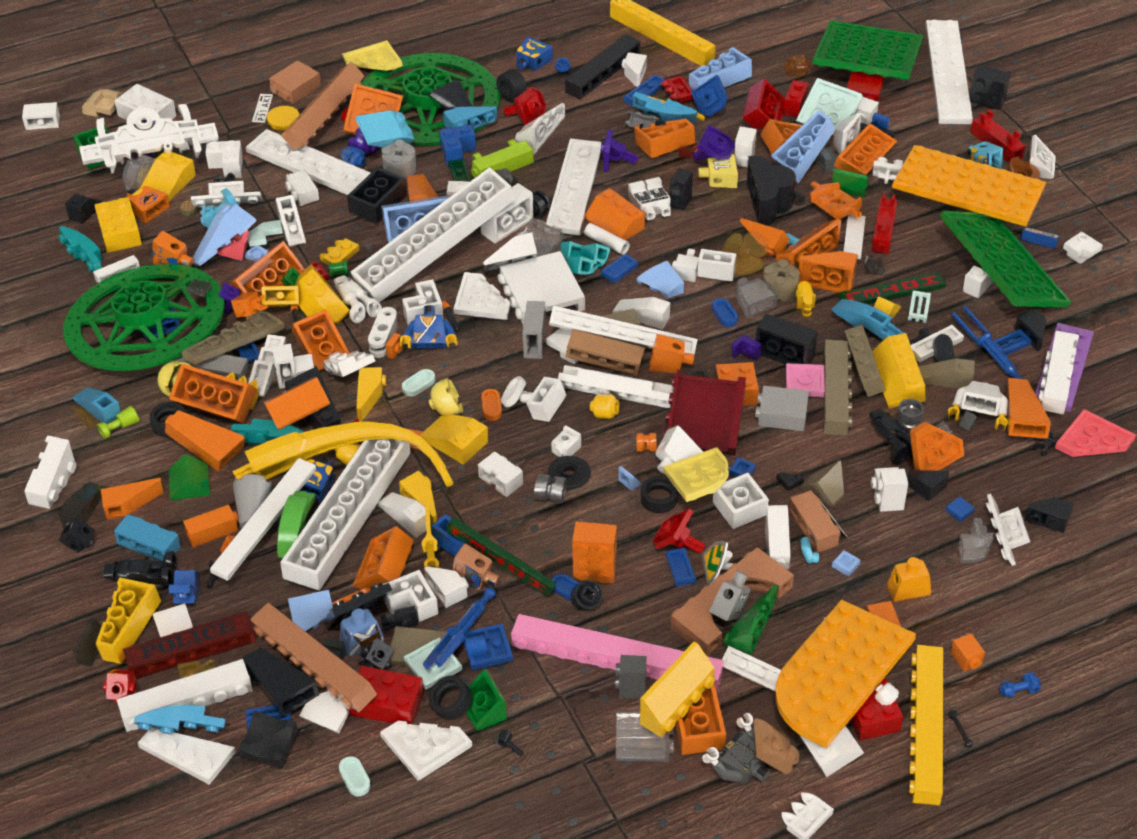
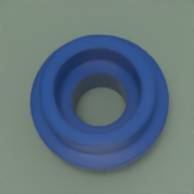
M559 58L555 63V69L560 72H566L571 68V63L567 58Z

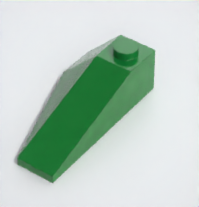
M773 585L733 625L731 632L726 633L724 638L726 650L730 646L747 655H753L776 602L777 585Z

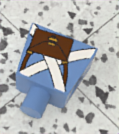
M354 609L351 616L341 621L339 641H344L348 657L360 653L361 649L375 638L384 641L380 627L368 609Z

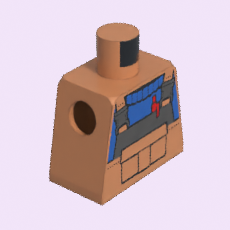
M463 544L454 558L452 570L456 571L460 577L466 579L468 587L481 590L485 583L495 587L500 579L499 575L491 572V559L469 545Z

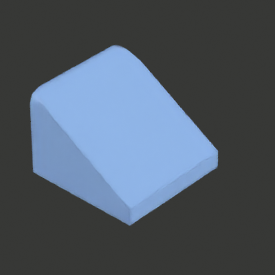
M622 466L619 467V482L629 490L633 491L642 484Z

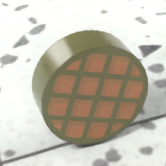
M186 200L180 204V211L185 216H192L197 213L198 207L193 206L191 200Z

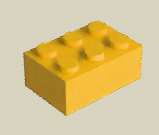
M129 197L94 205L107 253L142 245Z

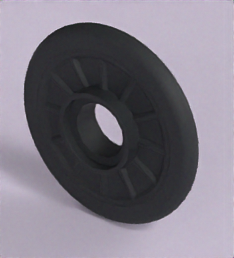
M576 456L559 457L548 468V475H550L551 479L555 476L567 479L566 489H574L584 485L589 480L591 474L588 463ZM566 470L574 471V473L571 475L565 474L564 472Z

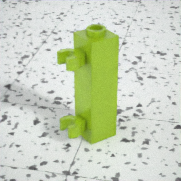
M514 139L507 141L510 146L484 157L480 153L473 154L472 156L475 160L472 161L471 173L476 178L489 167L493 171L506 168L510 172L534 163L533 149L526 141L517 143Z

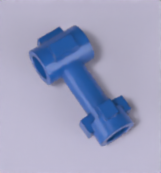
M1029 672L1022 676L1023 681L1016 683L1004 681L1003 684H1000L999 690L1003 697L1008 696L1009 698L1014 697L1015 692L1028 689L1029 693L1033 694L1041 690V682L1038 676H1035L1033 672Z

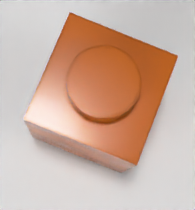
M971 633L953 640L951 655L965 672L970 669H977L982 665L985 651Z

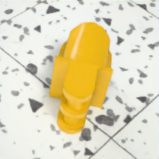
M802 281L798 284L796 290V309H801L804 317H810L811 310L815 307L816 294L813 293L811 284Z

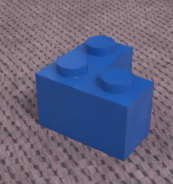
M472 125L439 130L440 147L447 166L448 161L463 159V152L476 150L475 133Z

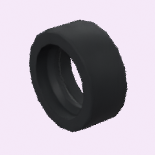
M164 402L154 407L150 412L149 418L154 433L161 437H170L165 433V424L158 421L165 416L174 415L178 410L186 413L184 407L176 402Z
M653 476L643 482L641 486V503L648 511L665 513L671 511L676 506L678 490L668 477ZM662 489L669 492L671 496L663 500L651 498L648 493L652 490Z
M446 676L439 679L431 688L428 698L429 704L440 717L455 719L462 716L470 707L472 692L461 678ZM453 688H460V695L457 701L448 707H441V700L444 694Z

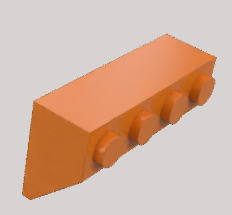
M838 218L815 228L811 233L803 236L801 240L792 244L782 253H779L775 261L778 262L781 259H785L799 270L801 256L833 251L839 244L841 220Z
M283 241L270 249L228 284L239 289V295L257 291L260 296L262 287L286 286L280 280L289 268L293 267L300 274L305 269Z

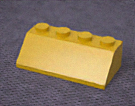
M907 334L888 336L873 350L886 389L883 395L888 409L899 407L900 402L905 399L925 402V384Z
M694 641L640 698V724L659 737H662L666 732H670L674 728L676 721L680 717L683 718L687 714L689 707L693 703H697L706 688L710 689L715 682V667L698 643Z

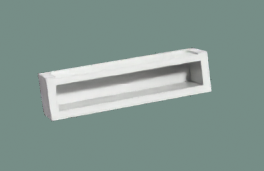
M132 255L94 271V278L99 283L118 273L140 267L139 261Z

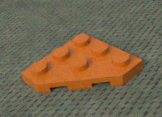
M355 83L343 132L357 135L355 131L359 128V125L355 119L356 116L389 110L399 112L403 96Z
M923 422L910 430L915 470L940 471L964 456L963 440L940 428Z

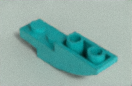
M59 227V240L62 245L65 244L69 255L72 254L76 260L81 258L83 262L86 261L90 272L102 268L101 262L103 261L100 249L92 240L71 228Z
M252 419L251 424H232L231 431L245 437L244 443H265L293 432H304L291 425L278 430L274 421L265 419Z

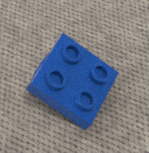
M503 623L470 630L464 635L465 640L463 643L471 670L513 661V655Z

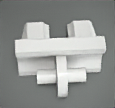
M879 157L877 161H874L872 176L885 179L884 184H888L889 180H895L903 166V161L896 159L894 164L887 163L886 158Z

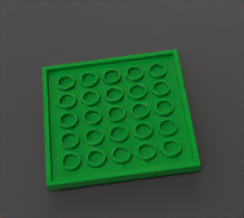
M830 20L813 57L812 64H817L819 67L829 66L838 70L847 69L851 72L859 71L865 72L868 75L878 74L882 77H896L899 80H909L923 41V35Z

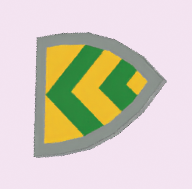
M714 542L702 555L708 586L715 581L721 569L728 571L733 563L728 562L732 557V553L727 550V542Z

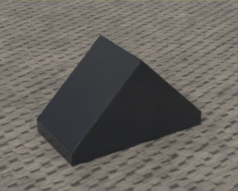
M909 470L908 487L927 501H930L947 487L949 471Z

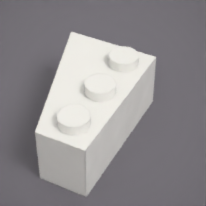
M47 435L45 440L48 443L44 453L40 452L39 454L40 464L38 469H33L25 488V495L28 504L50 509L53 503L57 501L61 490L67 485L71 474L75 472L76 462L69 440Z

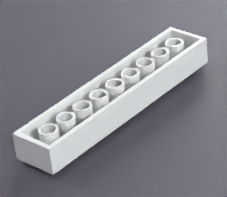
M489 167L352 270L351 274L355 282L367 291L370 298L381 302L513 202L515 196L511 186Z
M379 439L368 440L362 443L280 562L283 579L320 591L343 556L344 551L347 550L410 455V444L408 442Z

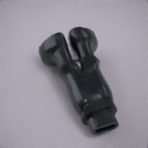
M882 408L871 411L869 416L872 418L871 422L875 429L886 439L887 444H891L893 447L891 452L892 461L898 465L907 459L908 454L913 458L911 436L908 430L904 429L895 417L890 415L889 412L883 411Z
M168 551L165 553L162 561H152L151 559L120 560L119 563L114 561L113 564H105L103 578H111L112 581L124 578L148 584L173 585L174 570H177L176 554L174 551Z

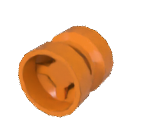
M636 433L637 452H643L644 450L656 452V433H649L648 435Z

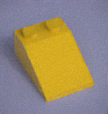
M164 151L155 159L140 188L149 186L168 195V200L170 201L196 176L193 160L174 152L166 153Z
M452 414L442 415L419 436L431 446L464 465L488 443V427L474 418Z

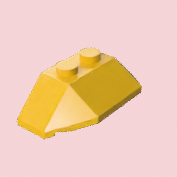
M312 264L298 276L295 286H298L299 291L298 306L307 317L327 309L333 323L338 324L350 313V309Z

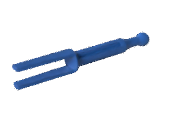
M966 305L963 307L964 312L984 334L979 339L955 312L952 313V317L978 347H983L1007 375L1012 378L1023 379L1017 372L1014 364L992 341V335Z
M486 588L484 595L472 604L455 627L448 628L447 633L423 662L426 670L434 663L440 668L456 648L464 642L466 632L485 610L487 602L495 597L496 592L493 588Z

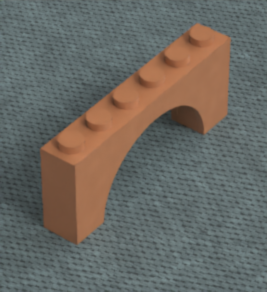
M758 547L752 552H748L742 560L734 563L727 572L720 574L713 583L705 586L699 594L691 597L684 606L674 610L671 615V629L688 643L692 644L694 641L698 643L707 657L722 646V632L716 627L712 618L713 614L709 610L723 581L733 580L736 570L748 575L744 585L750 587V591L766 593L773 585H777V598L779 599L793 587L794 575Z

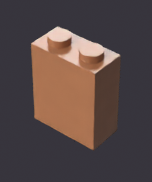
M298 60L269 78L270 90L292 104L321 87L320 73Z

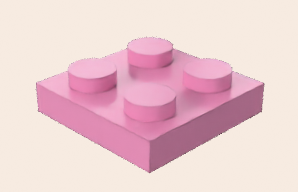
M786 363V388L809 391L808 397H824V365Z

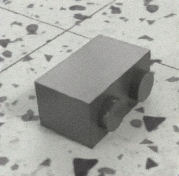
M621 655L620 663H616L615 689H619V698L640 699L645 694L647 656Z

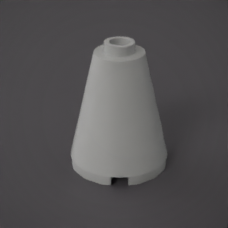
M255 474L242 475V479L237 480L236 478L233 482V491L241 528L245 526L273 490L272 481H265L264 476Z

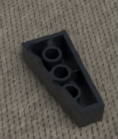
M317 366L284 382L285 390L287 391L313 377H317L330 404L304 418L314 429L341 425L338 412Z

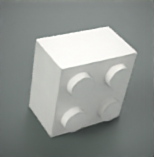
M749 473L726 481L713 493L714 505L732 529L766 516L769 499Z

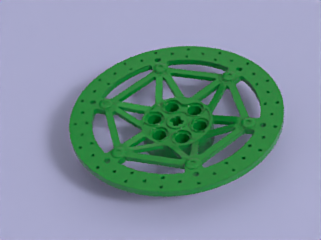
M421 53L400 57L402 61L401 67L388 71L375 69L361 84L375 89L380 87L386 92L391 90L402 93V102L405 101L407 104L400 106L399 112L401 113L411 108L417 109L421 124L405 119L408 127L420 131L412 132L414 140L410 143L412 146L440 145L439 132L432 131L445 126L444 120L433 124L437 109L441 107V103L433 97L430 98L428 94L454 81L451 78L459 79L464 90L469 89V100L473 107L474 87L479 85L485 94L482 107H496L498 111L500 106V92L497 89L494 76L480 64L451 54ZM424 66L414 69L409 73L395 77L393 79H388V77L400 71L409 68ZM436 66L454 68L462 72H465L472 77L466 78L464 76L437 68ZM423 110H431L427 123ZM486 125L473 129L474 133L479 132Z
M156 264L137 267L113 275L86 291L69 310L63 325V336L71 354L89 366L111 371H132L151 368L181 357L183 350L208 338L217 328L223 317L225 300L219 297L221 287L217 281L209 274L197 268L179 264ZM156 278L177 279L173 282L148 281V279ZM190 284H193L203 292L207 300V306L199 307L187 289ZM121 288L94 312L88 313L100 299ZM179 292H182L192 308L169 300ZM172 307V308H175V309L180 310V311H183V312H176V311H169V310H170V308ZM164 318L186 319L164 338L162 326ZM197 319H201L199 324L189 334L169 345L190 324ZM116 321L108 341H105L97 324ZM83 325L91 326L100 343L97 349L91 347L82 337ZM156 325L158 339L149 331L148 327ZM120 327L126 328L119 336L116 337ZM135 329H139L152 342L119 345ZM156 350L139 355L110 354L115 351Z

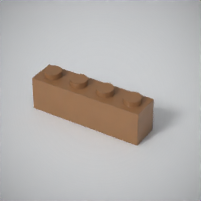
M573 329L567 345L566 357L638 376L645 348Z

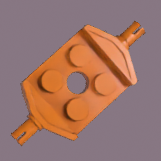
M816 181L811 183V187L814 190L810 193V201L832 217L837 219L847 215H853L857 219L861 217L862 213L859 210L862 206V198L859 197L855 200L840 189L839 182L823 185Z

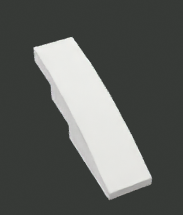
M850 215L847 220L844 252L858 254L857 259L861 260L866 216H861L857 219Z
M268 334L265 346L261 347L258 360L254 362L248 384L253 380H257L260 397L265 396L276 373L272 347L285 345L287 339L284 336Z

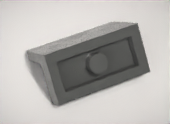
M823 147L815 160L824 173L837 169L834 167L837 156L831 147Z

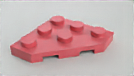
M1084 409L1057 441L1055 448L1071 457L1126 452L1135 441L1136 434Z

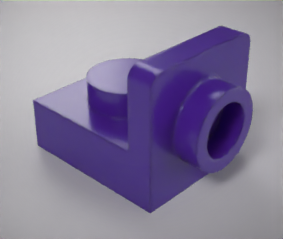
M226 282L221 287L219 297L225 300L224 314L227 315L232 309L231 300L238 297L240 290Z
M743 334L731 346L732 357L736 359L742 353L757 361L761 357L762 344Z

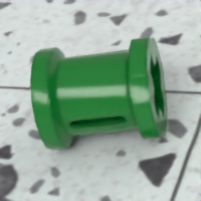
M346 260L339 263L328 262L331 278L342 274L348 276Z

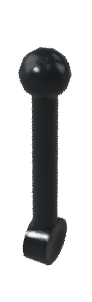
M950 710L949 718L954 720L965 740V746L971 748L973 741L967 737L957 718V711Z

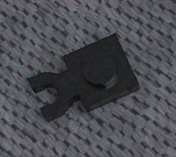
M415 606L394 610L395 614L380 615L383 631L395 626L409 628L418 625Z

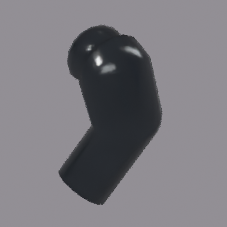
M228 173L226 177H218L212 183L232 182L235 179V175Z

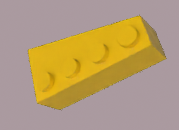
M124 578L118 579L117 591L113 593V602L111 607H108L106 622H103L96 641V646L103 660L121 664L161 603L160 596L153 584Z

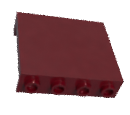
M677 369L676 376L672 377L674 393H670L669 396L671 411L667 410L666 422H669L668 428H664L663 437L668 429L679 426L703 452L717 447L722 454L736 456L746 378L738 377V381L682 375L680 374V369Z

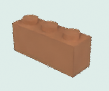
M812 490L790 497L789 512L804 535L810 539L811 546L815 552L818 553L838 546L841 535L840 529L837 525H834L829 512L824 510L820 499L814 495Z

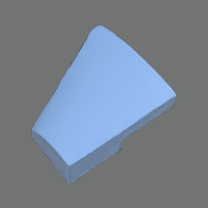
M668 261L650 268L637 278L638 284L645 283L650 286V290L659 292L666 298L684 293V282Z
M329 590L288 599L292 621L305 632L310 628L313 630L317 628L321 622L325 621L327 614L330 612L329 610L333 608Z

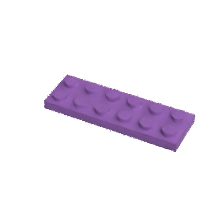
M1057 323L1049 351L1052 350L1056 331L1079 335L1065 411L1071 412L1094 331ZM1044 367L1035 392L1038 399L1040 390L1044 391L1041 388L1042 378L1046 377V375H1043Z

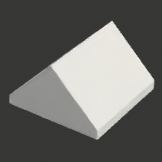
M1033 135L1028 161L1031 165L1038 168L1040 172L1039 178L1052 179L1054 178L1056 156L1036 135Z

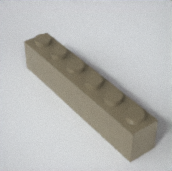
M825 340L824 434L847 435L848 428H852V416H849L852 413V402H849L852 398V389H848L852 382V375H848V373H851L852 363L848 362V360H851V348H848V341Z

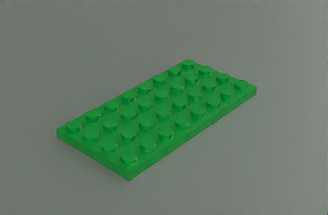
M942 211L940 217L945 225L951 229L954 236L961 241L963 247L971 253L972 257L981 265V268L986 271L991 277L990 279L996 283L1000 291L1005 294L1013 306L1069 307L1071 304L1069 298L1001 219L974 212Z

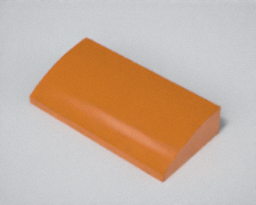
M869 123L837 157L834 167L843 171L867 175L873 169L874 161H877L879 157H884L897 143V140Z

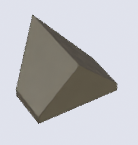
M841 460L813 473L800 486V489L806 492L812 490L814 495L822 502L833 507L844 496Z

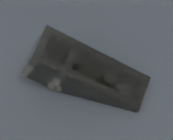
M88 482L70 495L58 512L62 526L64 527L65 524L75 517L87 523L102 498L101 489L107 487Z

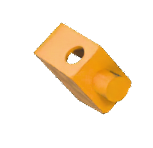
M911 557L906 563L894 566L887 583V588L893 602L931 595L930 575L923 560Z

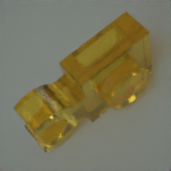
M199 660L178 664L179 677L182 679L216 667L215 661L208 660L200 665Z

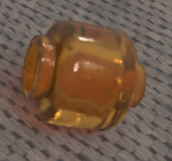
M803 55L791 56L785 63V70L791 77L805 76L810 68L809 61Z

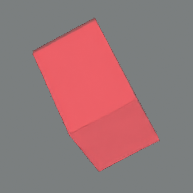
M246 230L242 235L236 234L230 239V244L217 249V254L243 261L244 253L247 250L249 231Z

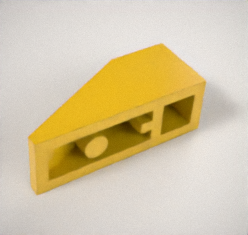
M382 367L359 369L357 416L359 422L365 419L383 394V386H386V375H383Z
M417 471L399 481L400 494L418 501L424 507L425 504H429L431 525H433L437 521V515L431 490L432 484L427 476H423L420 471Z

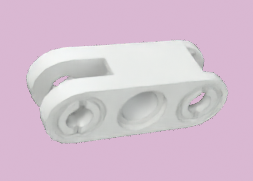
M385 307L379 311L369 334V352L375 358L386 356V343L397 331V312L392 307Z

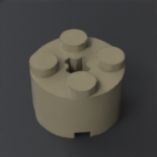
M785 259L769 264L764 268L763 294L772 301L780 299L781 302H787L794 299L799 284V270Z

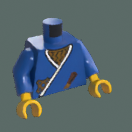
M433 305L424 306V315H416L415 320L410 322L404 335L400 338V347L403 344H408V348H411L412 344L413 349L448 348L450 343L458 345L454 329L448 320L442 318V315L435 314V306Z

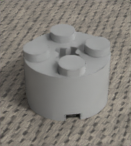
M396 140L395 143L382 148L383 170L407 179V176L415 174L417 164L413 146L405 143L403 140Z

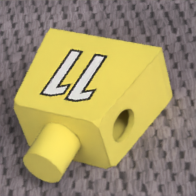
M734 154L731 155L729 160H717L713 157L707 159V167L698 168V178H708L709 186L737 188L738 172Z

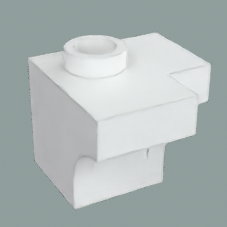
M1081 231L1065 242L1063 249L1067 251V256L1081 264L1101 251L1103 245Z

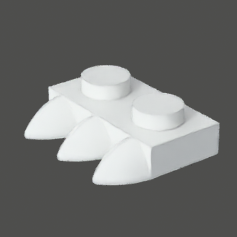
M801 793L805 805L792 802L791 806L796 815L782 812V819L787 825V830L798 839H809L833 814L834 809L811 793Z

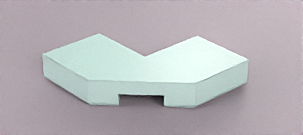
M281 221L263 222L249 231V247L267 244L266 236L282 234Z

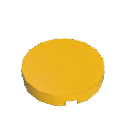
M291 106L275 107L268 112L267 123L275 130L285 131L299 116V112Z

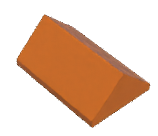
M313 377L263 402L278 430L330 404L317 377Z

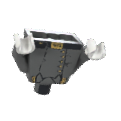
M745 713L746 723L743 722L741 717L737 719V725L744 728L745 731L740 730L719 753L714 747L707 749L709 754H704L702 759L705 763H712V768L725 781L747 784L753 777H756L761 782H764L770 775V771L763 767L765 762L756 757L754 727L750 726L753 722V717L751 714Z

